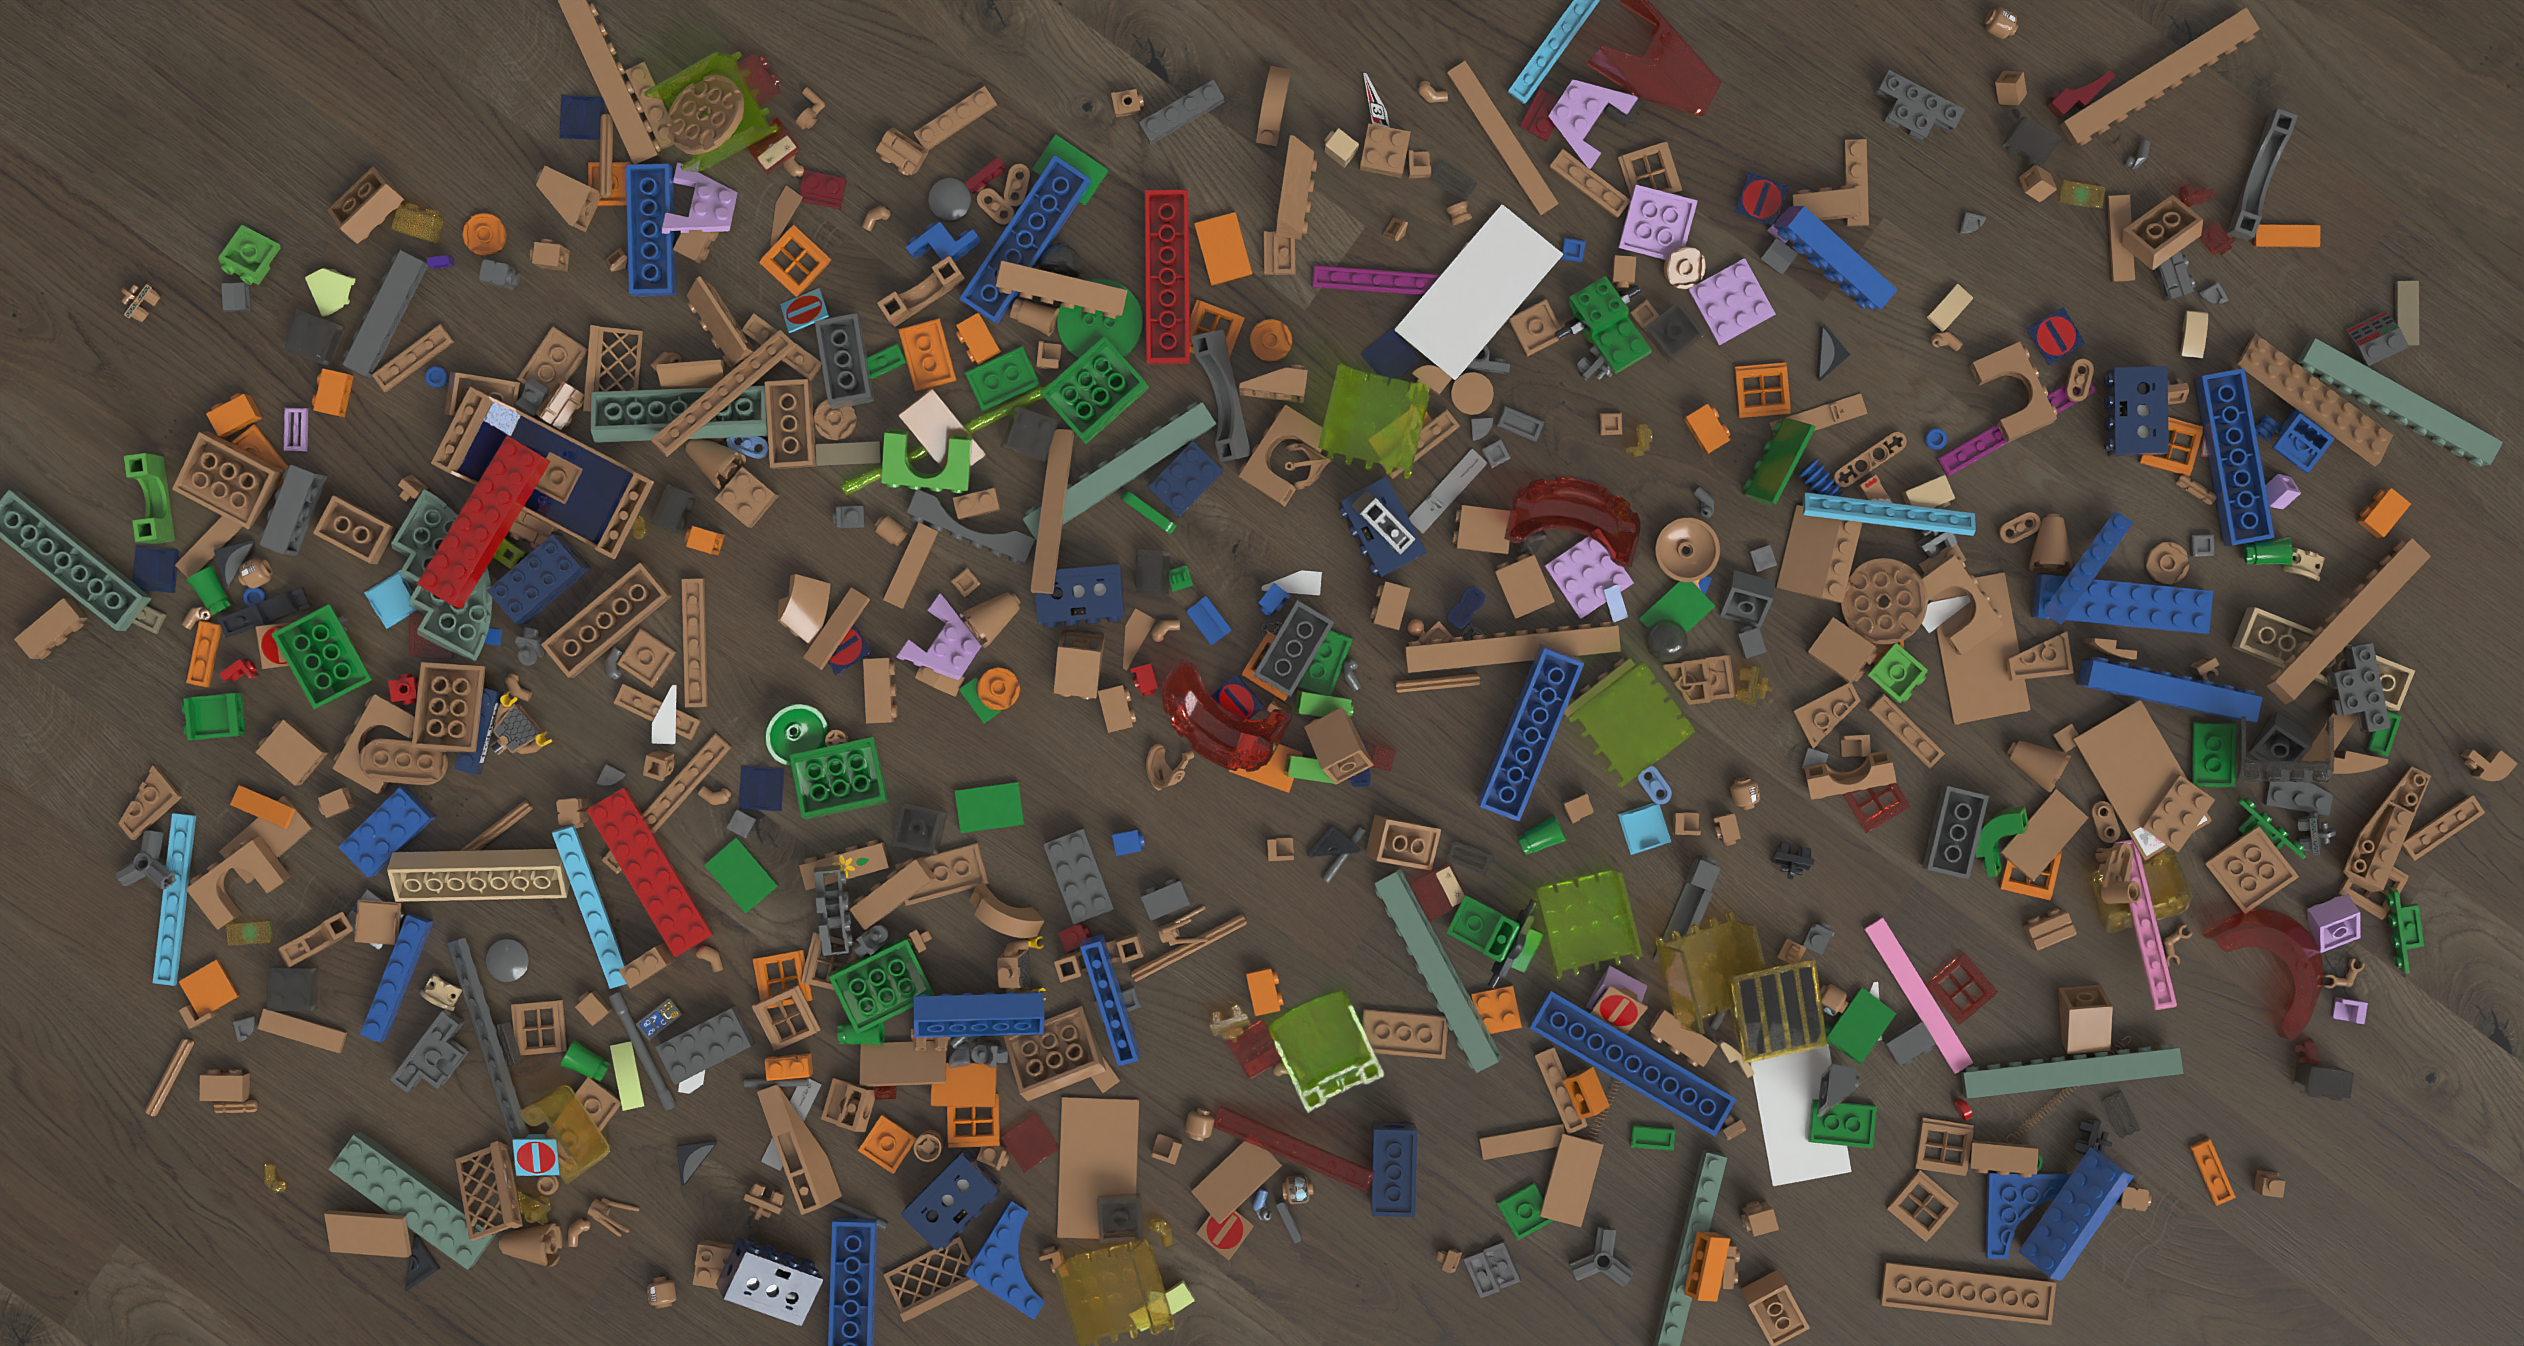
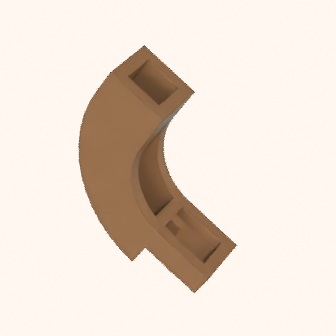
M1270 66L1256 143L1277 146L1291 76L1290 69Z
M984 883L976 885L969 900L977 909L974 915L981 922L1005 935L1018 938L1037 937L1044 922V919L1033 907L1015 908L1002 903Z
M342 911L325 920L310 932L278 948V951L289 968L341 940L351 933L353 929Z

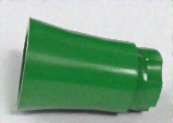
M2287 535L2276 539L2245 543L2243 545L2245 564L2291 565L2293 549L2290 537Z
M213 566L201 570L186 580L202 600L206 609L209 608L212 616L231 606Z
M1554 814L1535 827L1525 831V834L1517 837L1526 855L1533 851L1535 853L1546 847L1567 841Z
M850 1021L838 1023V1041L840 1044L847 1043L848 1045L868 1044L883 1046L885 1040L884 1021L859 1034H856Z
M574 1040L560 1066L601 1082L611 1063L603 1060L604 1058L593 1053L577 1040Z

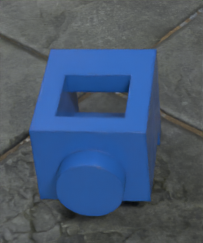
M1274 583L1259 601L1261 605L1260 610L1270 617L1274 610L1277 613L1285 604L1283 599L1285 597L1289 599L1291 595Z

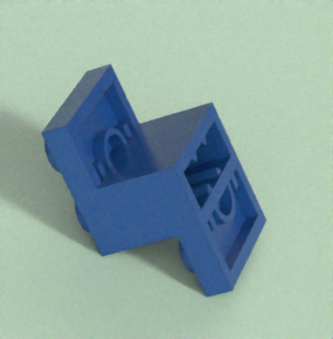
M933 222L925 228L926 232L920 237L916 235L910 239L906 249L915 260L933 248L942 260L950 256L956 262L982 241L972 229L970 232L968 230L962 232L957 237L959 240L955 242L941 222L937 224Z
M2294 408L2280 426L2281 429L2276 432L2280 437L2271 448L2307 474L2327 450L2334 438L2330 436L2329 432Z

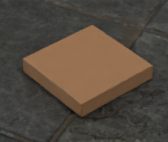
M1547 299L1508 318L1527 357L1559 341L1555 332L1560 330L1561 327Z
M640 628L617 662V665L653 688L677 652Z

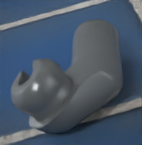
M2140 141L2137 155L2126 158V167L2137 169L2148 158L2150 141Z
M1699 486L1693 495L1701 501V516L1709 518L1714 514L1715 500Z
M616 647L612 648L604 660L605 674L608 678L614 680L621 676V671L617 669L616 662L623 653Z
M1350 658L1348 661L1345 660L1343 663L1344 678L1352 691H1356L1361 687L1360 682L1352 671L1358 667L1354 658Z
M981 1036L953 1037L949 1043L956 1049L964 1041L978 1044L981 1041Z

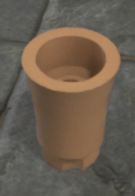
M1016 299L1010 317L1050 336L1057 323L1059 308Z

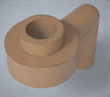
M806 87L802 94L814 105L804 110L797 118L795 123L801 129H810L817 121L815 119L816 115L825 107L824 101L810 88Z

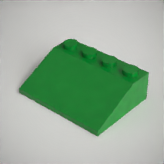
M1104 336L1040 393L1081 440L1087 444L1150 387Z
M1783 418L1782 421L1778 420L1772 430L1775 433L1772 440L1768 439L1762 451L1765 454L1762 459H1757L1753 467L1755 473L1752 479L1748 477L1743 486L1745 490L1743 495L1764 506L1775 505L1816 426L1789 418Z
M331 604L272 633L274 640L313 709L373 680Z
M874 737L789 755L801 817L805 820L889 802L886 782Z
M906 935L880 947L872 955L868 953L863 958L859 957L828 973L829 979L856 1034L914 1007V997L921 994L934 996Z

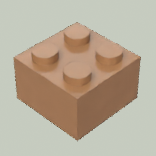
M1368 124L1360 170L1402 178L1411 132Z
M742 467L715 500L744 525L752 528L779 495L751 471Z
M1386 581L1383 585H1379L1376 593V598H1379L1377 606H1373L1370 618L1374 619L1372 624L1399 630L1410 588Z

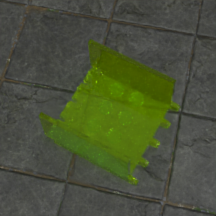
M740 51L733 55L714 52L643 92L646 97L663 99L669 111L677 96L689 84H697L703 81L705 76H725L731 79L742 91L744 97L743 119L732 134V137L714 150L700 155L691 154L693 160L680 166L683 171L699 172L705 168L709 169L778 130L777 125L769 127L764 115L770 112L769 108L761 110L755 96L760 93L759 88L751 90L745 78L751 74L750 70L742 71L737 62V59L742 57Z
M1338 364L1318 448L1328 451L1327 458H1330L1331 461L1334 458V453L1346 456L1345 464L1351 465L1352 458L1354 457L1367 460L1365 468L1371 470L1373 462L1387 465L1386 474L1391 475L1393 467L1404 469V478L1409 479L1430 397L1428 395L1430 386L1416 382L1411 384L1409 391V382L1394 378L1391 379L1390 385L1387 386L1388 377L1371 374L1369 381H1367L1368 372Z
M1644 662L1635 664V666L1571 714L1572 716L1568 719L1570 722H1574L1578 718L1586 728L1580 736L1584 738L1590 734L1599 746L1593 751L1595 756L1603 751L1612 765L1606 769L1609 773L1615 768L1621 775L1619 778L1621 782L1618 784L1619 788L1625 786L1695 732L1685 716L1679 720L1676 719L1682 712L1672 699L1664 703L1663 700L1669 694L1658 681L1654 685L1650 684L1656 677Z
M1618 869L1598 873L1599 882H1596L1594 875L1577 879L1579 887H1575L1574 880L1557 883L1558 892H1554L1553 885L1534 890L1536 901L1539 902L1537 906L1556 981L1561 980V976H1563L1562 971L1573 968L1574 975L1577 976L1579 975L1578 967L1594 963L1595 970L1597 971L1600 970L1598 963L1600 961L1614 958L1617 966L1621 965L1620 956L1633 953L1635 961L1643 956L1623 874Z

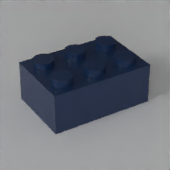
M1192 441L1148 488L1180 518L1224 471Z

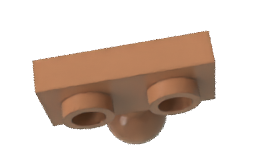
M1412 619L1407 625L1408 632L1413 636H1418L1419 639L1416 641H1421V644H1430L1431 639L1441 638L1443 642H1448L1453 637L1439 621L1426 632L1424 631L1423 622L1419 619Z

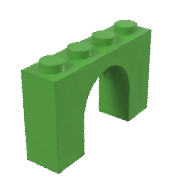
M887 428L884 433L882 483L894 488L900 487V485H907L910 489L929 487L931 491H942V489H951L953 493L968 491L973 436L951 434L947 465L937 473L925 474L914 469L908 460V430Z
M147 453L124 456L126 477L136 479L140 483L146 503L145 518L132 520L135 542L157 544L175 541L164 457Z
M1298 690L1294 711L1300 714L1324 717L1332 710L1343 708L1349 716H1352L1354 706L1349 698ZM1287 753L1284 775L1287 777L1335 784L1322 770L1317 756L1308 757Z

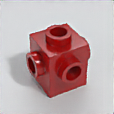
M412 673L399 675L398 680L388 681L391 702L403 701V705L417 703L419 677H412Z

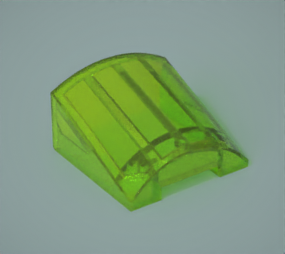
M1345 990L1309 1001L1284 1014L1267 1026L1307 1113L1327 1104L1325 1100L1362 1082L1365 1085L1385 1076Z

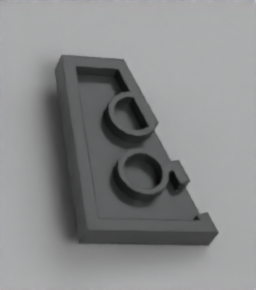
M2270 767L2264 800L2265 805L2310 813L2318 811V814L2330 815L2333 799L2331 793L2292 772L2283 776Z

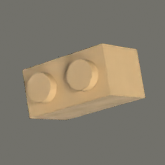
M1339 128L1336 132L1331 131L1324 140V152L1344 168L1358 152L1359 144Z
M1946 475L1902 492L1906 505L1938 507V509H1942L1951 505L1950 501L1955 499Z

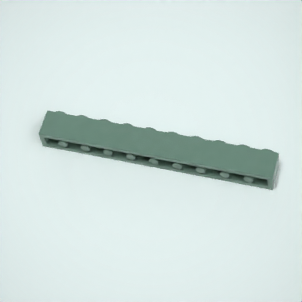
M2316 338L2308 340L2296 362L2308 373L2319 375L2321 381L2339 386L2338 389L2348 395L2353 394L2358 397L2357 400L2359 402L2377 407V412L2395 417L2394 420L2397 423L2413 427L2415 433L2433 438V443L2451 448L2450 451L2453 454L2469 458V462L2477 467L2491 465L2503 444L2497 438Z
M1197 402L1191 404L1186 408L1188 412L1182 416L1178 413L1168 420L1169 424L1162 428L1159 425L1150 431L1151 436L1146 439L1143 437L1132 443L1134 447L1128 451L1125 448L1114 455L1116 458L1111 462L1105 460L1096 466L1098 470L1090 474V472H1087L1079 477L1080 482L1074 486L1071 483L1068 484L1062 525L1215 427L1217 424L1203 402L1199 405ZM1036 507L1031 508L1025 512L1026 517L1023 518L1036 541L1041 507L1038 509Z
M1399 869L1374 883L1376 886L1375 892L1386 904L1385 910L1390 918L1393 917L1399 936H1403L1406 941L1405 947L1408 953L1414 956L1418 972L1423 974L1427 980L1426 986L1429 992L1434 993L1438 1009L1444 1012L1447 1017V1026L1451 1031L1454 1030L1459 1048L1461 1050L1464 1049L1468 1056L1466 1058L1468 1065L1478 1073L1498 1063L1502 1059V1055L1402 870Z
M2173 1044L2159 1045L2160 1049L2151 1050V1046L2140 1047L2138 1052L2130 1053L2129 1049L2116 1050L2117 1054L2108 1055V1051L2096 1052L2095 1057L2088 1058L2086 1054L2073 1055L2074 1059L2065 1060V1056L2053 1057L2052 1062L2045 1063L2043 1059L2030 1060L2031 1064L2022 1065V1061L2009 1062V1067H2001L2000 1064L1987 1065L1988 1069L1979 1070V1066L1966 1067V1072H1960L1964 1098H1976L2184 1074L2180 1048H2173Z
M1707 1149L1702 1150L1653 1346H1680L1692 1300L1691 1297L1684 1294L1694 1243L1697 1231L1709 1232L1727 1162V1157L1723 1153Z

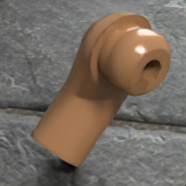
M1428 81L1420 82L1419 94L1427 102L1448 101L1447 90L1435 91Z
M881 205L869 210L861 228L871 232L876 220L881 218L887 220L890 217V210Z
M1948 331L1936 333L1931 337V344L1937 348L1949 345L1952 349L1958 351L1963 345L1959 339Z
M510 673L505 678V685L510 694L529 701L532 691L521 688L518 684L519 676L515 673Z
M577 1219L569 1226L568 1247L578 1246L579 1234L590 1229L589 1220Z

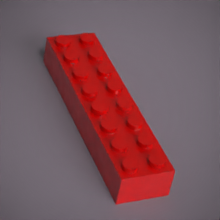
M1145 190L1147 365L1190 364L1188 190Z
M506 436L417 582V585L450 605L462 609L551 461L511 437Z
M627 787L622 788L586 810L674 957L714 934Z

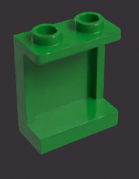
M242 693L184 698L182 713L185 715L186 720L184 734L187 736V740L246 735Z

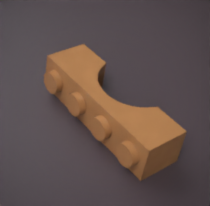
M1890 750L1868 754L1863 765L1850 772L1832 770L1826 763L1804 767L1811 800L1896 783Z

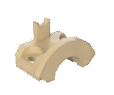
M2292 548L2295 560H2292L2291 565H2285L2283 570L2308 577V579L2319 582V575L2325 558L2319 556L2318 553Z
M433 973L420 994L432 1004L453 1011L462 989L459 986L447 983L438 974Z

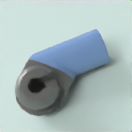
M1259 1188L1252 1207L1260 1220L1268 1221L1272 1217V1213L1265 1203L1268 1191Z

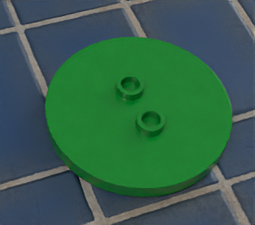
M1088 280L1089 282L1128 290L1122 284L1112 280ZM1129 290L1127 291L1122 316L1116 315V319L1103 316V311L1095 310V314L1082 311V306L1075 305L1074 309L1060 305L1057 317L1058 332L1065 347L1078 359L1104 336L1123 357H1126L1135 348L1140 339L1143 328L1142 311L1137 299Z

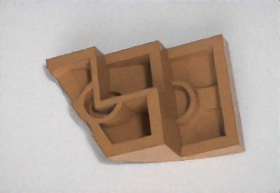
M794 574L790 576L789 596L779 600L778 621L785 627H788L795 636H800L808 643L807 646L810 648L823 627L828 607L830 583Z
M1730 654L1690 659L1663 665L1665 671H1668L1674 680V684L1681 690L1683 697L1689 705L1709 703L1714 699L1733 698L1736 696Z

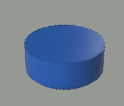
M433 366L427 370L425 379L431 387L442 388L448 382V373L441 367Z
M1934 428L1925 434L1924 442L1928 448L1938 450L1945 446L1947 435L1942 429Z
M260 587L255 589L248 588L243 595L244 603L248 607L267 599L266 592Z

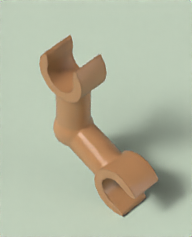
M2186 924L2179 925L2175 933L2163 940L2168 967H2170L2169 959L2171 957H2174L2175 964L2179 965L2180 963L2179 957L2175 955L2173 944L2181 938L2187 939L2192 936L2191 932L2185 935L2182 934V929L2187 926Z
M2350 959L2348 962L2349 971L2346 977L2339 978L2325 974L2323 977H2330L2332 983L2330 985H2323V987H2351L2357 973L2364 969L2365 964L2361 962L2359 967L2355 969L2353 964L2356 959Z

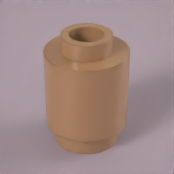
M889 515L885 518L882 516L875 524L877 528L875 532L891 545L895 544L898 546L907 535L904 527Z

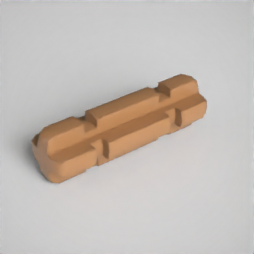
M2185 474L2177 479L2176 484L2178 486L2186 488V491L2199 499H2203L2202 501L2206 504L2212 505L2215 502L2216 494L2207 491L2208 489L2196 481L2190 480L2191 478Z
M256 1100L242 1102L217 1101L214 1103L215 1113L256 1112L258 1109V1102Z

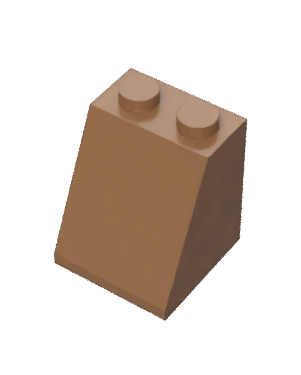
M544 166L537 175L538 182L536 186L569 225L586 232L597 209L598 202L602 198L599 191Z
M1062 630L1057 651L1055 694L1064 697L1071 695L1080 696L1083 699L1097 698L1105 634Z
M1343 708L1332 710L1328 715L1315 719L1304 727L1322 770L1335 784L1374 766L1350 716Z
M2088 985L2058 988L2061 1038L2067 1054L2077 1055L2087 1052L2110 1051L2113 1006L2102 986Z

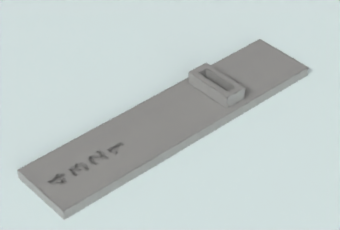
M1471 449L1409 517L1410 522L1423 534L1485 467L1487 462Z
M810 1078L809 1086H797L790 1100V1103L803 1121H805L822 1085ZM772 1137L761 1162L780 1171L783 1164Z

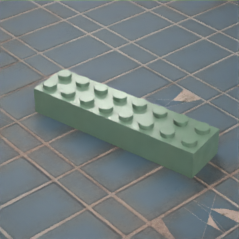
M750 386L689 439L768 436L765 386ZM711 388L592 392L591 433L594 442L651 440Z
M8 490L0 500V538L116 631H126L152 597L20 491Z
M362 1131L352 1136L329 1168L332 1173L389 1214L406 1216L407 1227L467 1270L475 1265L497 1234L494 1233L475 1241L469 1240L463 1204ZM478 1220L474 1227L475 1234L481 1232L486 1223Z

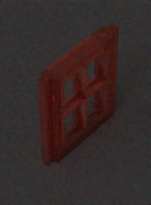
M1897 783L1888 784L1889 788L1875 795L1872 788H1868L1867 790L1872 798L1860 805L1857 804L1852 795L1861 790L1842 794L1865 833L1870 832L1910 808ZM1892 791L1898 801L1884 809L1878 798ZM1875 801L1880 812L1866 819L1861 809Z
M1965 953L1960 955L1926 985L1927 989L1958 1025L1965 1022L1998 993ZM1960 966L1971 978L1963 986L1952 975ZM1947 977L1959 988L1951 996L1940 985ZM1973 982L1984 993L1976 1001L1965 990ZM1961 992L1971 1002V1005L1964 1011L1953 1001Z

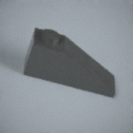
M1365 491L1351 505L1400 555L1415 540L1402 524L1369 492Z

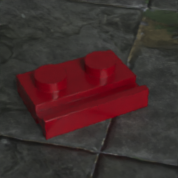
M1540 88L1519 128H1523L1547 142L1555 127L1549 114L1560 98Z
M997 157L965 182V185L972 194L979 192L987 186L988 182L999 177L1006 167L1001 159Z
M804 170L799 194L803 197L801 202L841 210L847 180Z

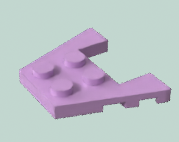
M1572 80L1549 114V117L1585 165L1591 169L1601 155V152L1586 143L1584 138L1608 103L1628 114L1638 98L1633 95Z
M677 163L673 183L695 187L689 217L666 213L662 233L667 234L670 231L678 230L681 233H689V230H702V232L730 231L738 192L681 163Z
M939 594L928 609L930 613L945 623L927 652L908 640L896 657L901 660L907 659L914 662L913 664L920 667L922 665L929 667L934 672L959 680L981 648V645L946 599Z

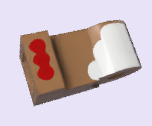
M1877 475L1869 477L1856 486L1865 500L1893 503L1880 484L1881 481Z

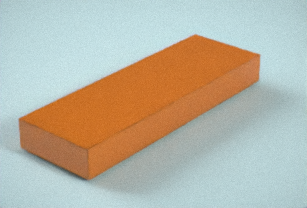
M2259 225L2254 237V247L2318 248L2320 247V225Z
M199 620L186 683L210 687L222 631L220 624Z
M240 785L230 805L285 829L288 828L296 810Z
M2206 1138L2190 1145L2189 1148L2213 1204L2217 1206L2236 1198L2211 1139Z

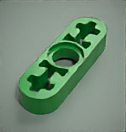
M1128 490L1120 498L1170 535L1176 528L1174 523Z

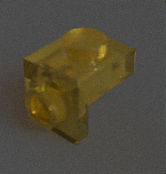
M1648 424L1637 426L1638 447L1626 449V453H1632V457L1644 456L1645 451L1650 450L1649 442H1652L1653 437L1652 430L1648 429Z

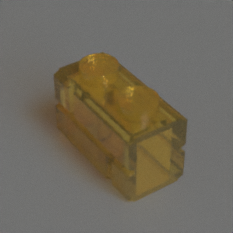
M406 203L405 206L400 205L397 208L391 227L392 230L436 244L438 243L444 225V219L439 217V212L430 209L422 212L418 210L419 206Z

